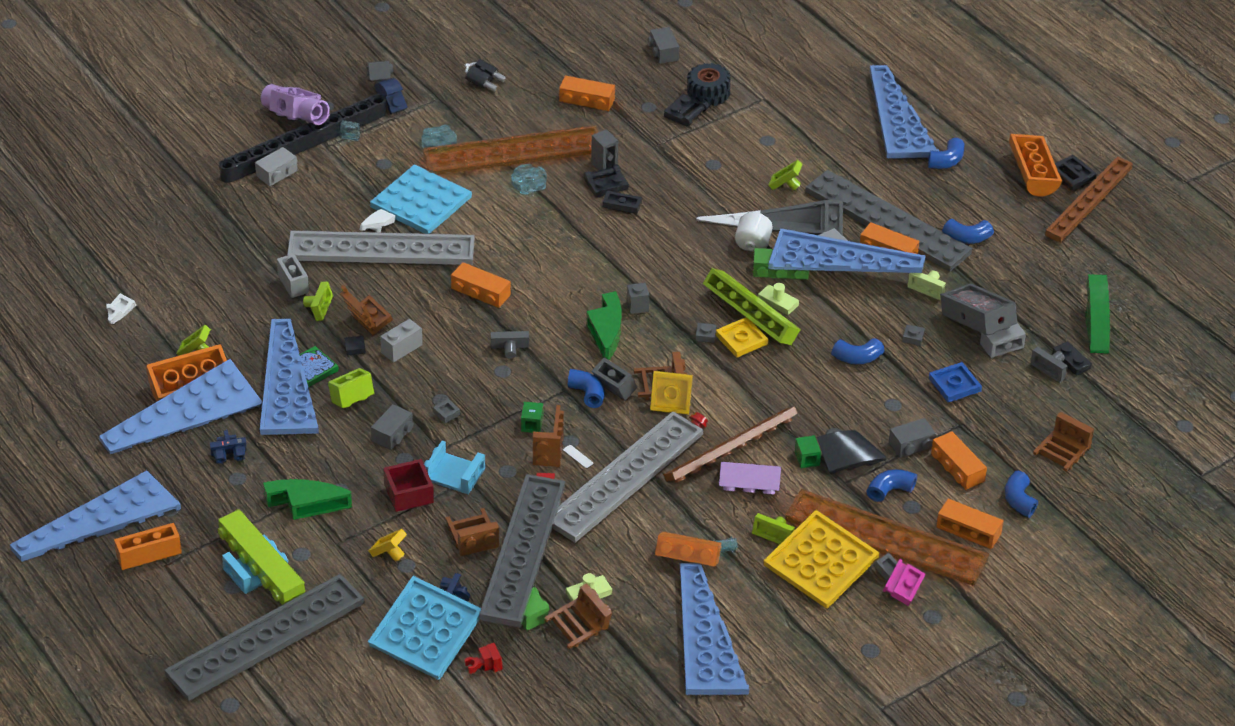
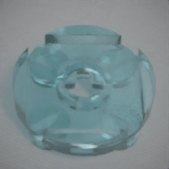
M448 125L423 130L422 147L428 152L431 150L434 151V154H446L451 152L453 147L457 145V135Z
M532 164L520 165L511 174L513 187L523 195L546 188L547 173L540 166L535 168L532 167Z

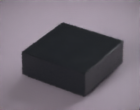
M363 336L344 338L347 355L366 353Z

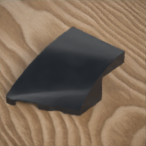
M857 430L838 431L817 437L830 474L846 468L852 470L868 463L871 466L887 460L886 456Z

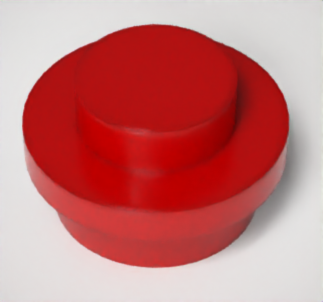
M695 412L694 415L691 414L689 418L693 424L702 429L707 427L708 420L698 412Z

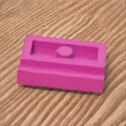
M899 559L883 592L891 593L890 596L909 606L925 573L910 564L902 563V560Z

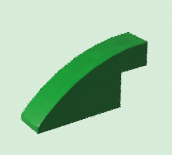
M1088 274L1086 283L1088 300L1085 319L1090 353L1109 354L1110 310L1107 275Z
M616 291L602 294V307L589 310L586 315V325L602 357L608 360L611 359L617 349L621 335V304Z
M303 479L263 482L267 506L273 507L288 503L293 520L352 508L351 491L333 484Z

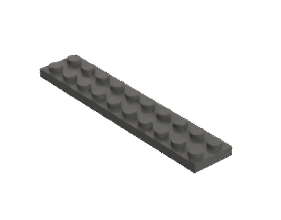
M826 170L805 187L807 194L820 201H843V213L866 226L872 222L920 241L918 254L925 255L927 260L949 272L972 254L971 247L951 238L949 235L944 234L940 230L829 170Z
M526 474L479 614V620L521 627L564 492L565 481Z
M339 574L165 669V676L190 701L363 605L364 597Z

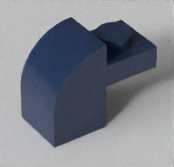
M396 78L375 84L376 93L386 98V105L390 115L408 108L401 92L403 88Z

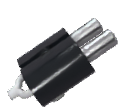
M482 59L465 65V79L482 89L487 87L495 91L497 86L490 82L494 78L502 82L506 80L505 76L498 73V68Z

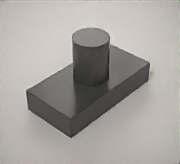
M529 331L491 332V349L505 348V357L514 358L516 357V348H529Z
M1038 346L1033 349L1031 365L1060 383L1065 380L1067 365L1063 363L1065 357L1062 352L1057 351L1050 355Z

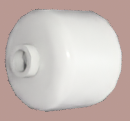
M753 212L744 214L740 218L736 230V244L741 249L754 252L755 248L766 249L773 229L772 222L763 214Z

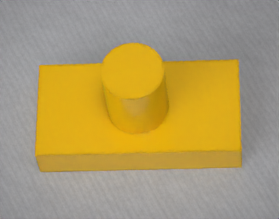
M399 529L381 537L368 552L375 557L387 551L394 561H398L404 555L398 544L407 534L403 529Z

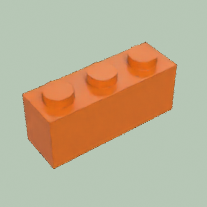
M565 76L559 87V102L610 111L615 100V85Z
M872 222L868 224L860 235L861 244L918 254L920 241Z
M462 262L451 274V289L500 308L511 295V281Z
M953 431L933 439L932 456L943 465L944 469L965 490L985 482L987 467Z
M948 498L938 513L936 527L992 549L1002 534L1004 520Z
M174 523L114 539L116 556L122 570L182 553L180 536Z
M662 531L658 535L655 555L715 567L719 563L722 543Z

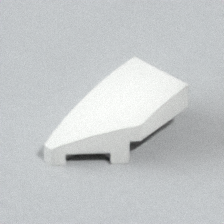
M380 209L370 215L360 225V230L372 229L381 233L382 226L394 223L396 215Z
M119 294L111 304H107L109 323L114 324L126 316L136 306L135 301Z

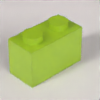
M361 368L328 382L331 401L341 408L350 407L353 403L366 400L368 396L374 394L371 373Z

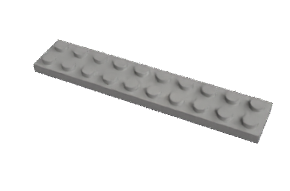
M291 231L287 256L295 254L298 261L461 265L464 262L473 265L475 239L474 235Z
M675 412L670 413L559 505L552 528L576 543L703 435V429Z

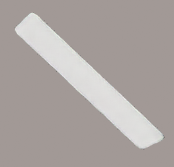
M572 445L563 449L585 468L594 464Z

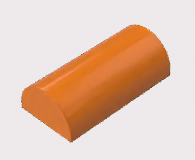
M1010 134L1009 144L1028 192L1038 197L1054 193L1060 187L1062 180L1044 136Z
M221 344L146 365L149 385L155 400L163 399L227 361Z

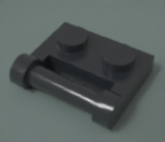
M682 94L664 110V117L688 127L702 111L705 112L709 108V104L705 100L699 101L686 94Z
M1074 155L1055 163L1061 180L1073 192L1077 191L1080 186L1096 179L1097 173ZM1063 169V170H1064L1065 172H1067L1070 176H1072L1075 180H1072L1069 176H1067V175H1066L1064 172H1062L1061 170Z
M618 164L612 165L611 168L595 172L587 171L583 174L584 180L595 198L605 196L607 191L621 192L629 190V183L620 171ZM612 174H613V176H609V177H605V178L593 180V179H596V178H600V177H604V176H608V175H612Z

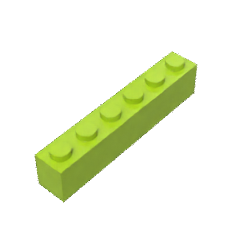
M712 268L704 280L703 284L778 342L792 345L801 329L726 272Z
M240 509L218 519V534L220 538L228 542L230 549L239 555L243 564H247L250 567L251 573L261 580L265 589L268 588L276 601L284 605L305 593L304 581Z

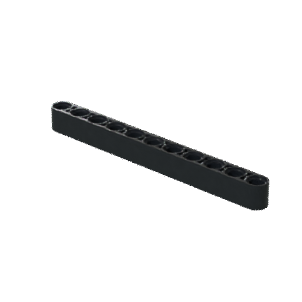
M380 94L370 96L329 114L328 119L321 125L307 123L225 158L219 163L220 179L225 183H230L256 172L255 162L282 147L296 155L382 118L386 115V98Z

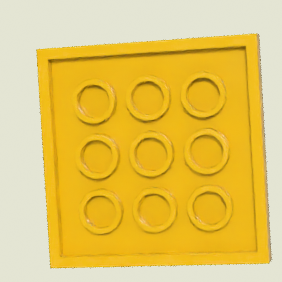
M815 510L764 560V566L828 609L879 558V552Z

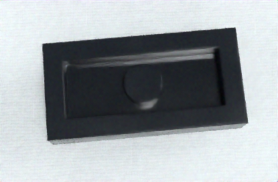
M607 191L603 200V208L638 214L642 204V197Z
M1068 341L1053 348L1052 354L1057 351L1064 354L1065 360L1063 363L1076 376L1091 369L1092 363Z

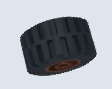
M703 63L691 68L687 75V95L699 101L705 100L709 106H717L718 103H724L730 96V72L725 67L715 63Z

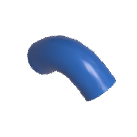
M959 138L950 139L947 142V150L945 151L930 150L928 168L947 169L959 163L964 154L963 140Z
M949 219L945 223L942 232L962 243L974 244L991 237L994 229L991 223L986 220L973 226H967L954 219Z
M872 338L866 344L860 346L851 345L840 339L833 346L831 355L848 364L861 365L874 361L884 353L885 349L882 342L876 338Z
M570 369L568 388L584 391V403L591 408L600 407L604 399V387L600 380L589 372Z
M899 469L887 470L878 474L870 482L866 494L870 499L880 502L893 489L912 493L918 475Z
M1015 471L1009 477L1004 487L1005 499L1015 511L1030 518L1037 508L1038 500L1024 492L1030 484L1029 477L1022 471Z

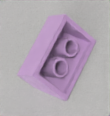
M721 462L719 486H723V490L735 491V487L743 488V492L755 493V489H763L764 494H775V490L779 491L781 467Z

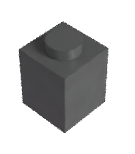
M646 283L627 285L626 302L630 314L649 312V292Z

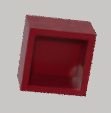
M422 459L383 468L384 486L395 512L434 503V487Z

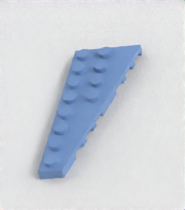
M887 65L870 66V76L886 157L893 159L929 157L930 150L939 151L934 146L933 139L929 138L927 129L923 128L920 123L921 120L916 111L907 102L906 95H903L900 85L896 84Z
M780 229L768 269L922 273L926 256Z
M271 319L260 434L319 433L291 319Z
M229 359L99 436V440L109 454L132 448L133 445L143 442L148 443L162 436L167 437L178 431L183 432L209 424L213 420L228 418L229 415L239 412L244 413L246 410L255 407L259 408L263 402L232 360Z
M145 471L11 543L10 550L22 562L44 555L47 550L53 548H65V544L78 541L80 543L84 541V538L93 535L99 537L123 529L127 524L133 522H145V518L154 515L160 517L164 515V512L173 509L178 511L181 509V505L148 471Z
M680 563L686 695H749V685H747L744 672L738 663L737 654L734 653L730 636L724 621L720 617L719 608L716 606L713 593L707 584V578L702 565L699 563Z

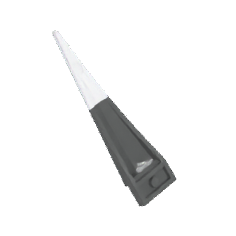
M822 200L788 207L752 211L753 213L763 214L768 217L772 222V231L780 232V229L820 235L835 228L843 235V201ZM750 212L698 217L697 221L738 226L740 218Z

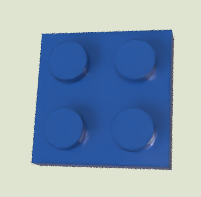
M963 362L929 373V380L947 402L981 392V384Z

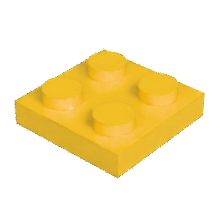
M747 317L716 330V337L736 358L768 345V338Z
M654 371L650 410L689 415L693 375Z

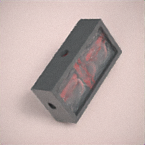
M970 283L940 294L942 315L973 330H977L984 335H992L998 330H1005L1017 324L1015 302Z

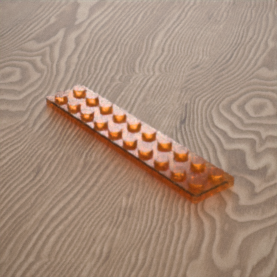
M594 125L423 148V155L429 173L436 175L578 157L591 154L592 135L599 133L597 126Z
M803 489L799 491L785 515L786 521L801 525L817 510L880 554L886 555L890 553L894 559H901L903 562L975 586L989 559V553Z

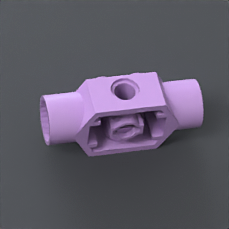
M274 84L267 85L261 93L262 105L269 108L270 111L276 112L278 116H288L290 120H298L300 118L316 125H321L328 119L330 113L329 105L321 100V95L301 88L280 87Z

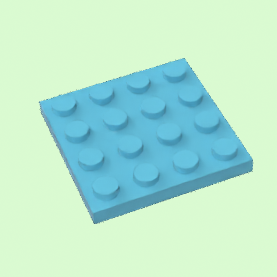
M414 164L371 200L370 207L377 211L382 209L396 215V220L424 234H430L472 197V191Z
M412 576L368 640V644L440 680L479 622L481 608Z

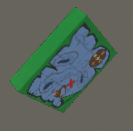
M316 346L299 354L308 387L339 371L338 365Z

